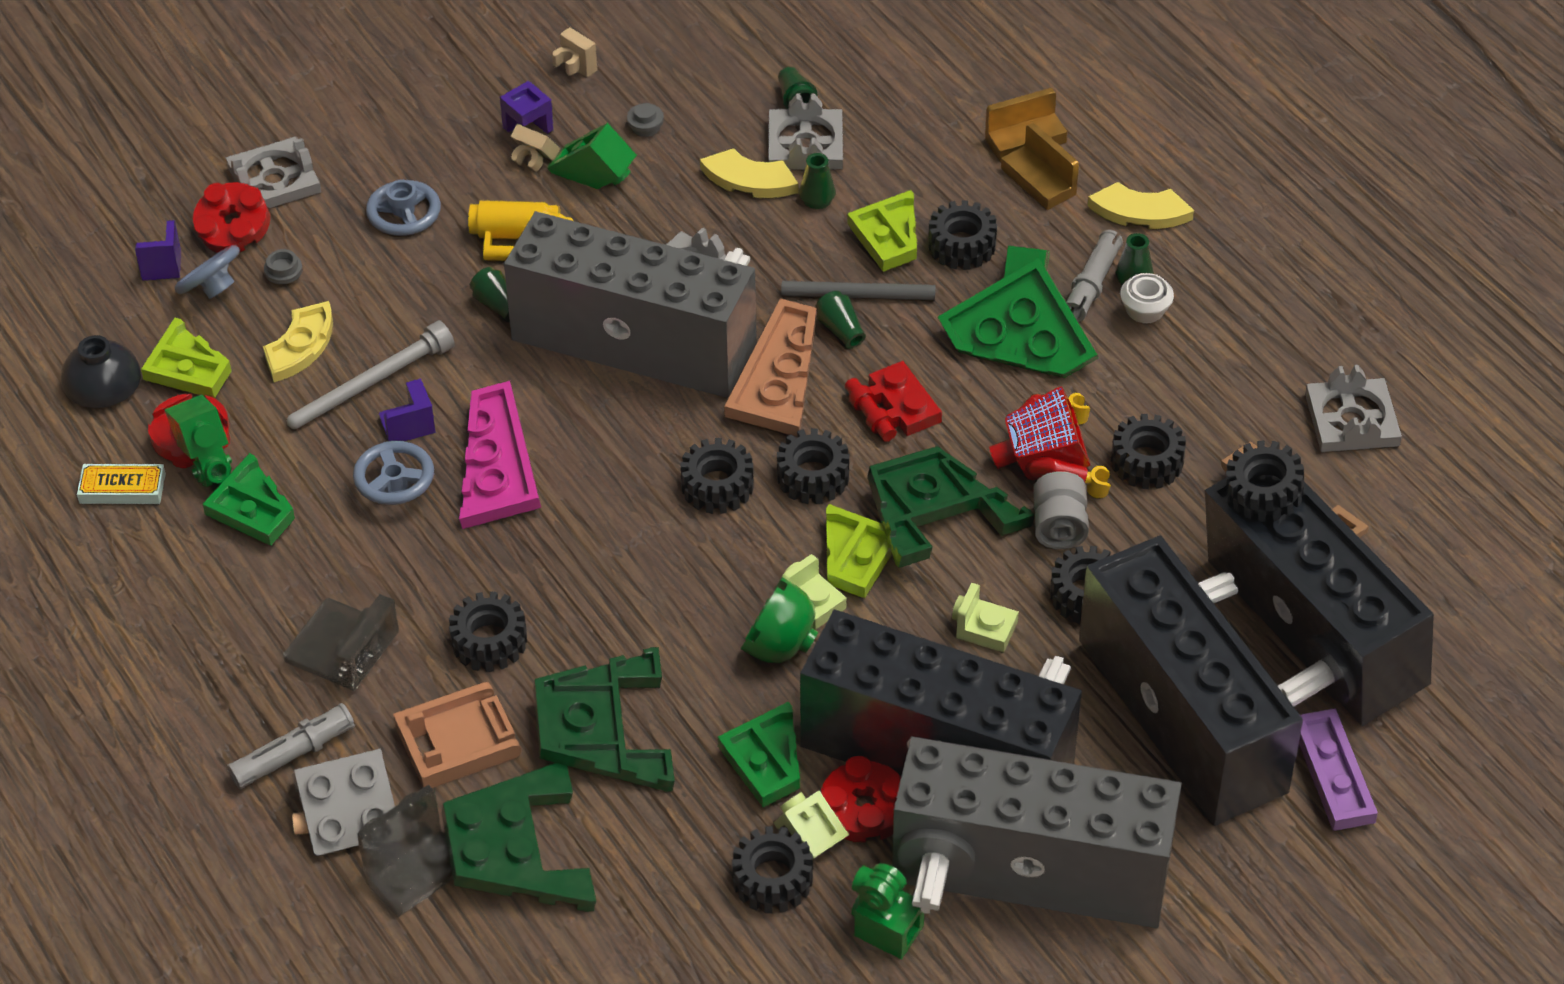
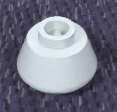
M1142 273L1131 277L1122 285L1120 296L1128 315L1133 320L1141 323H1152L1158 321L1173 302L1174 292L1170 284L1162 277L1155 274Z

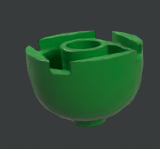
M783 577L775 586L774 593L766 601L748 632L745 642L740 647L744 652L767 663L788 661L798 650L806 654L818 634V631L812 628L816 616L814 603L806 592Z

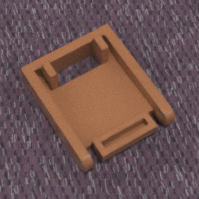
M488 682L477 684L393 714L397 732L424 791L515 759L522 751L518 740L515 739V732L497 695L494 696L493 688ZM427 734L434 750L424 753L422 758L414 738Z

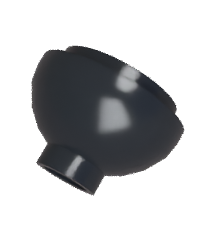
M100 335L84 338L78 347L69 354L61 370V383L66 396L74 403L88 408H104L124 401L135 392L141 381L140 365L132 351L120 343L107 340Z

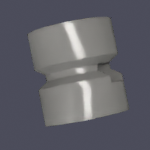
M1052 472L1039 478L1034 484L1033 491L1036 538L1041 544L1052 549H1069L1080 545L1086 540L1089 533L1088 514L1086 512L1087 491L1084 480L1070 472Z

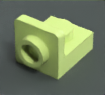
M813 554L801 562H795L790 565L782 575L783 578L806 592L814 603L816 616L812 628L815 630L828 621L834 609L843 611L847 608V598L819 574V560Z
M971 583L966 595H959L953 608L952 619L957 620L956 638L1004 653L1018 623L1019 611L980 600V585Z
M817 791L807 799L802 792L780 806L784 814L773 822L778 830L780 827L786 826L791 835L794 832L801 835V843L807 841L813 859L849 835L820 791Z

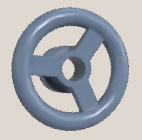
M396 180L381 186L370 196L366 205V215L370 223L381 232L396 236L412 235L427 229L435 222L440 213L441 202L437 193L424 183L413 180ZM426 197L430 205L429 210L423 218L417 221L413 214L415 206ZM378 212L393 213L395 216L401 217L404 224L386 222L378 215Z
M236 245L229 246L205 261L175 285V292L177 294H184L200 284L203 286L202 290L207 297L211 299L234 283L227 270L229 263L239 255V247Z
M388 441L369 448L358 458L353 470V481L361 495L370 501L384 505H398L416 499L428 489L434 476V465L428 453L421 447L405 441ZM393 453H403L414 457L421 464L422 470L405 468L402 463L396 462ZM381 457L384 465L381 469V475L368 484L365 478L366 469L373 460Z

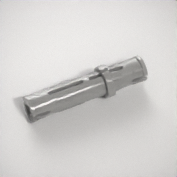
M1102 231L1082 273L1078 274L1071 283L1072 292L1066 303L1070 310L1072 307L1074 308L1072 313L1078 322L1085 319L1092 302L1099 298L1102 292V282L1119 249L1123 245L1121 235L1112 244L1117 234L1116 231Z
M340 703L319 717L310 721L304 719L298 722V727L291 732L228 764L229 774L236 786L241 790L253 783V781L286 765L295 758L309 751L315 753L323 748L322 744L339 734L355 727L354 720L346 706Z

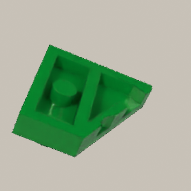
M251 453L243 459L203 503L206 516L270 546L295 519L293 507L285 496L278 493L277 485L270 476L266 477L259 467L257 458Z
M789 701L717 737L718 748L762 807L800 789L793 709Z

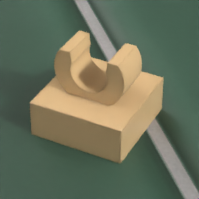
M571 27L560 34L561 47L552 54L553 65L557 67L564 62L566 64V74L568 75L579 72L589 77L596 72V44Z
M519 124L516 125L511 135V138L519 144L512 153V160L516 164L521 165L525 156L532 154L528 167L535 172L542 167L543 157L553 161L560 150L548 136Z

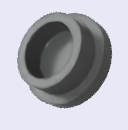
M641 103L628 111L627 122L635 134L648 137L655 135L660 130L664 122V114L656 105Z
M288 249L273 251L268 255L264 264L266 278L276 284L291 283L297 280L303 271L301 260L293 251Z

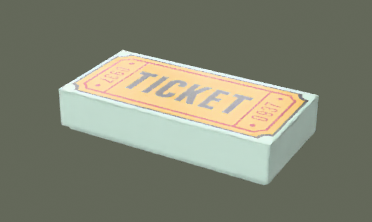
M83 464L77 491L79 504H160L166 475L164 464Z

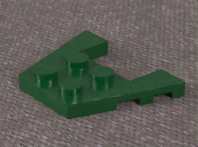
M938 446L869 467L867 479L894 562L898 568L929 559L933 546L917 528L918 526L978 508L998 533L1003 536L1031 527L1035 514L1025 506L1019 510L1006 501L1008 494L998 487L989 489L977 481L976 472Z
M659 647L644 649L642 655L626 659L624 655L610 658L609 664L587 669L584 665L536 678L534 680L533 694L539 759L662 791H673L675 779L671 749L628 750L625 748L619 688H660L662 671Z
M554 763L443 802L441 816L454 886L510 897L512 892L537 896L540 903L555 905L556 900L578 904L577 910L594 911L596 896L590 868L543 870L530 806L571 803L573 790L566 765Z

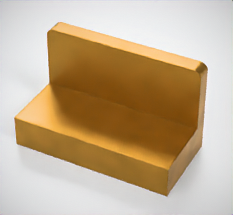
M1053 88L987 106L985 140L999 162H1001L1002 157L1025 146L1026 125L1032 122L1059 145L1067 143L1068 132L1055 114L1056 92Z
M1034 122L1026 125L1025 146L1002 157L1001 169L1046 210H1049L1077 194L1079 163Z

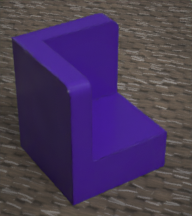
M530 81L500 96L502 127L507 132L515 129L517 124L526 126L531 122L546 134L554 130L551 99Z
M175 220L167 221L166 241L139 242L135 244V253L142 281L180 278L181 247Z
M421 379L406 382L409 404L379 413L380 422L388 441H408L436 433L432 404Z

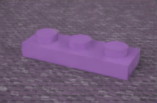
M1336 709L1300 715L1303 718L1299 745L1333 831L1376 823L1378 812Z

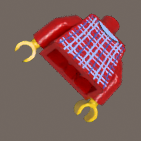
M1062 386L1046 394L1031 395L1019 409L1008 414L1005 422L1010 439L989 447L997 469L1018 462L1026 478L1029 480L1039 479L1045 474L1052 472H1070L1084 480L1087 492L1095 498L1106 497L1111 487L1108 483L1110 473L1106 467L1096 466L1091 472L1087 470V467L1091 466L1079 425L1088 421L1090 407L1084 406L1085 398L1080 393H1073L1068 398Z

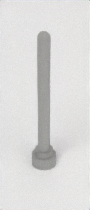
M440 320L425 327L419 341L290 414L287 417V425L291 429H298L427 353L430 355L435 353L441 355L452 349L455 343L449 329Z

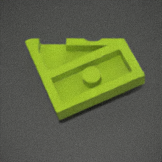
M911 190L847 213V225L883 272L917 259L914 193Z
M179 318L173 319L141 368L143 380L213 398L216 397L232 372L230 361L219 351L212 350L209 347V343L200 335L193 336L186 330L185 322Z

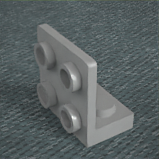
M381 749L293 771L292 778L296 792L299 791L313 852L316 856L395 837L401 833Z

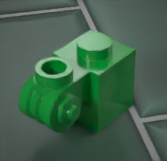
M201 394L165 409L177 446L190 459L195 458V461L192 462L194 468L191 469L193 477L199 483H202L205 488L212 486L213 483H222L231 474L232 460L229 454L224 453L222 447L229 443L217 408Z
M882 863L875 865L871 869L862 866L856 873L851 887L852 891L859 893L851 910V915L855 917L854 936L902 960L924 927V913L921 912V907L912 905L914 896L902 891L906 885V879L899 870Z

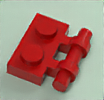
M904 361L870 373L868 384L870 387L862 385L857 378H851L845 383L844 387L850 394L849 401L853 407L864 413L867 417L866 424L874 434H879L884 441H890L895 438L897 434L895 428L900 426L906 436H909L942 422L941 409ZM882 403L887 410L879 408L877 404Z

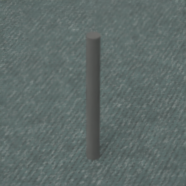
M782 281L781 295L823 297L829 292L840 291L842 295H847L849 298L935 300L936 285Z

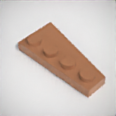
M784 299L779 300L724 406L725 417L785 434H792L797 437V431L801 430L817 308Z

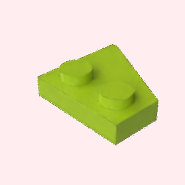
M829 504L826 508L827 581L838 589L866 598L892 555L883 525L877 521Z

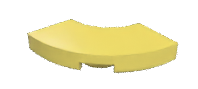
M734 148L700 159V169L715 184L728 191L733 192L734 189L753 193V197L779 198L799 193V183L783 160L770 163L752 161L741 156Z
M1117 182L1088 196L1087 206L1105 219L1124 226L1129 222L1137 225H1149V229H1162L1178 226L1193 220L1194 210L1171 189L1158 193H1142L1128 189Z
M329 301L291 310L292 322L287 332L277 341L263 346L273 382L284 380L301 372L322 354L330 340L333 328Z

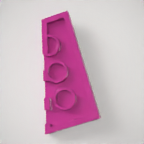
M510 381L471 391L468 421L469 444L466 447L465 453L466 476L463 478V507L460 508L459 516L462 529L542 508Z

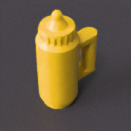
M480 200L479 204H470L468 225L470 234H478L479 238H484V260L506 261L514 246L492 245V239H519L535 211L574 220L563 216L560 213L559 206L548 205L546 202Z

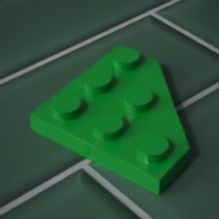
M1039 258L938 316L941 325L957 352L1061 378H1066L1099 359L1098 354Z

